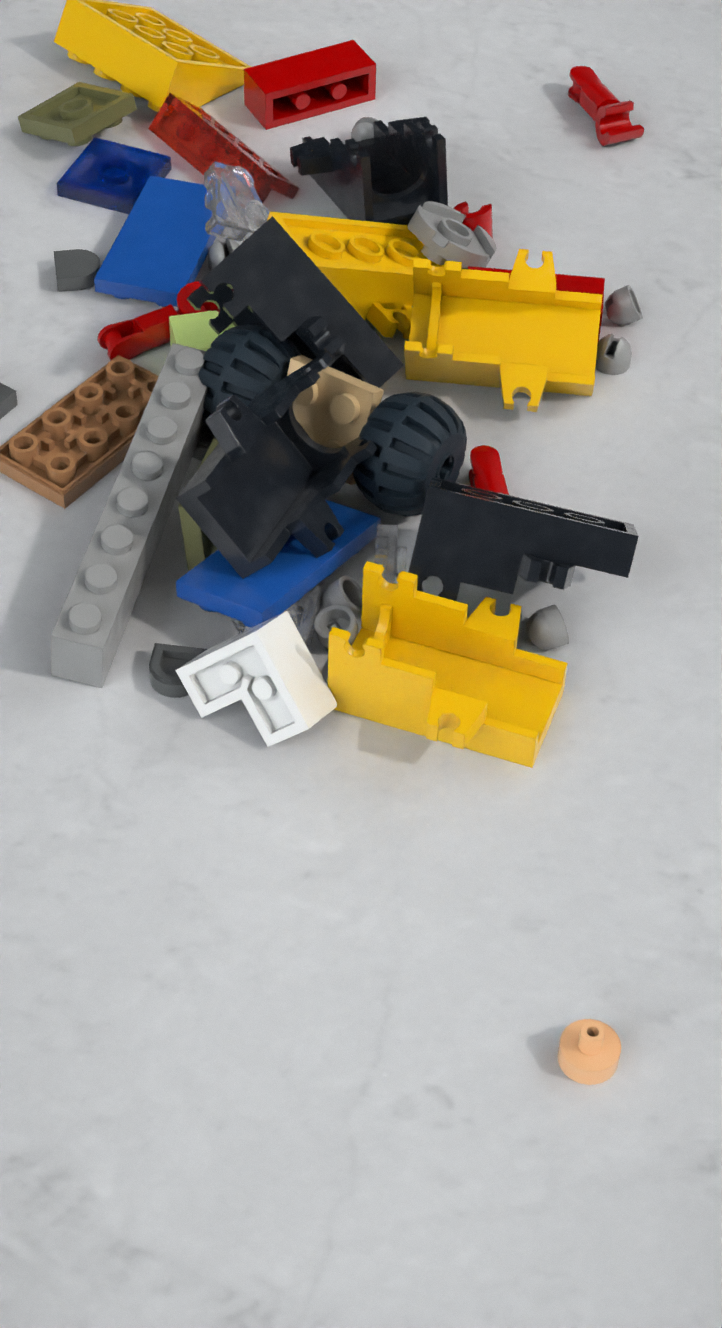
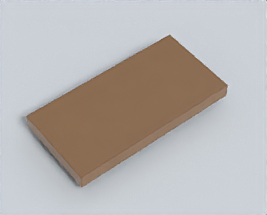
M119 355L1 445L0 472L65 509L124 461L159 376Z

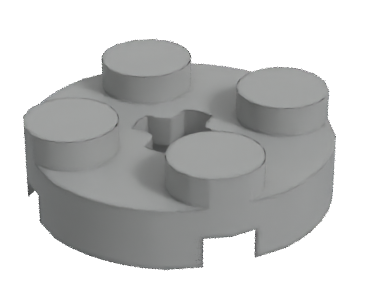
M427 201L422 207L419 205L407 226L410 232L424 244L421 250L423 255L439 265H444L445 261L462 262V269H468V266L486 268L497 249L494 240L481 226L477 225L475 230L472 231L469 227L462 224L466 215L438 202Z

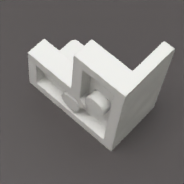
M288 611L205 650L175 670L201 718L242 699L267 747L308 730L337 707V702Z

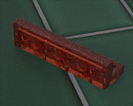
M169 93L148 128L215 186L232 189L233 201L249 213L257 214L271 190L293 199L300 189L205 110L172 93Z

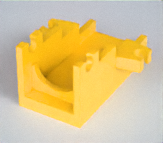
M270 211L267 220L272 216L364 320L367 318L384 337L393 338L396 329L402 332L404 339H409L412 317L411 306H413L414 298L413 261L414 258H428L421 251L424 244L410 232L407 227L408 225ZM431 261L432 266L444 267V265H439Z
M519 249L510 278L509 273L462 269V262L445 261L444 267H436L431 265V260L414 258V298L409 341H405L404 344L406 379L501 388L503 409L513 410L514 401L512 397L518 392L526 393L530 397L527 411L537 412L543 392L592 396L595 384V366L603 294L557 291L553 253L551 251H542L541 260L543 265L539 268H531L526 263L529 250Z
M367 561L363 567L361 629L352 646L348 642L351 635L348 631L332 627L329 632L328 687L337 702V707L334 710L422 735L429 740L446 742L456 748L470 749L533 768L563 695L568 663L516 648L522 606L511 603L508 615L497 616L495 615L497 599L486 596L467 618L468 604L418 591V575L401 571L396 578L398 583H390L382 576L385 569L382 565Z

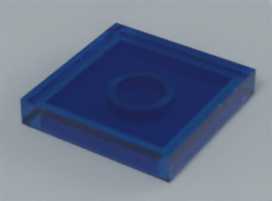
M94 137L56 183L57 195L130 214L150 175L165 178L172 170L171 157Z

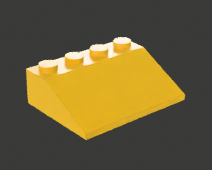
M67 0L54 39L56 44L68 50L67 56L70 59L95 67L93 72L96 75L107 80L119 82L121 84L120 89L123 92L132 93L135 97L148 100L147 106L150 109L165 115H171L172 110L190 112L244 85V69L251 67L152 7L105 0Z

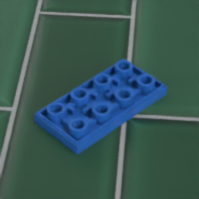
M150 175L94 278L95 292L110 294L118 299L132 298L154 302L162 307L170 304L177 307V294L182 287L195 281L209 253L210 246L214 243L234 202L233 190Z
M326 500L344 529L341 537L333 540L335 546L331 551L316 558L291 535L271 564L242 579L221 552L217 550L176 581L177 597L199 605L204 611L221 613L237 619L245 626L252 628L283 613L381 533V518Z

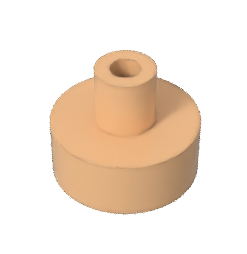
M594 1019L575 1021L568 1025L561 1034L557 1055L559 1066L563 1073L575 1082L586 1085L603 1083L610 1079L617 1070L621 1053V1042L617 1033L609 1025Z

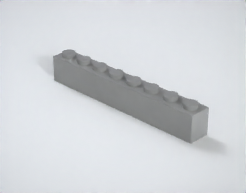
M172 343L51 633L52 676L102 688L205 426L203 421L205 409L203 407L208 387L202 384L198 374L200 369L204 368L205 360L203 357L206 351Z

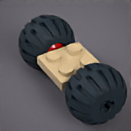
M241 325L224 331L212 342L211 348L207 349L203 357L205 360L204 368H201L198 374L202 384L208 387L203 407L205 409L203 413L205 425L209 428L206 419L216 412L218 404L235 394L248 406L257 394L306 365L312 359L301 355L294 343L288 338L280 344L262 325ZM329 366L318 372L320 378L317 382L302 391L293 402V412L298 423L313 441L329 448H340L359 436V440L363 438L367 442L371 440L377 447V450L373 456L357 464L345 483L350 485L357 484L365 498L386 513L401 516L422 515L428 486L432 477L456 482L459 476L467 445L466 429L463 421L452 407L431 394L420 392L394 394L381 402L384 392L381 388Z

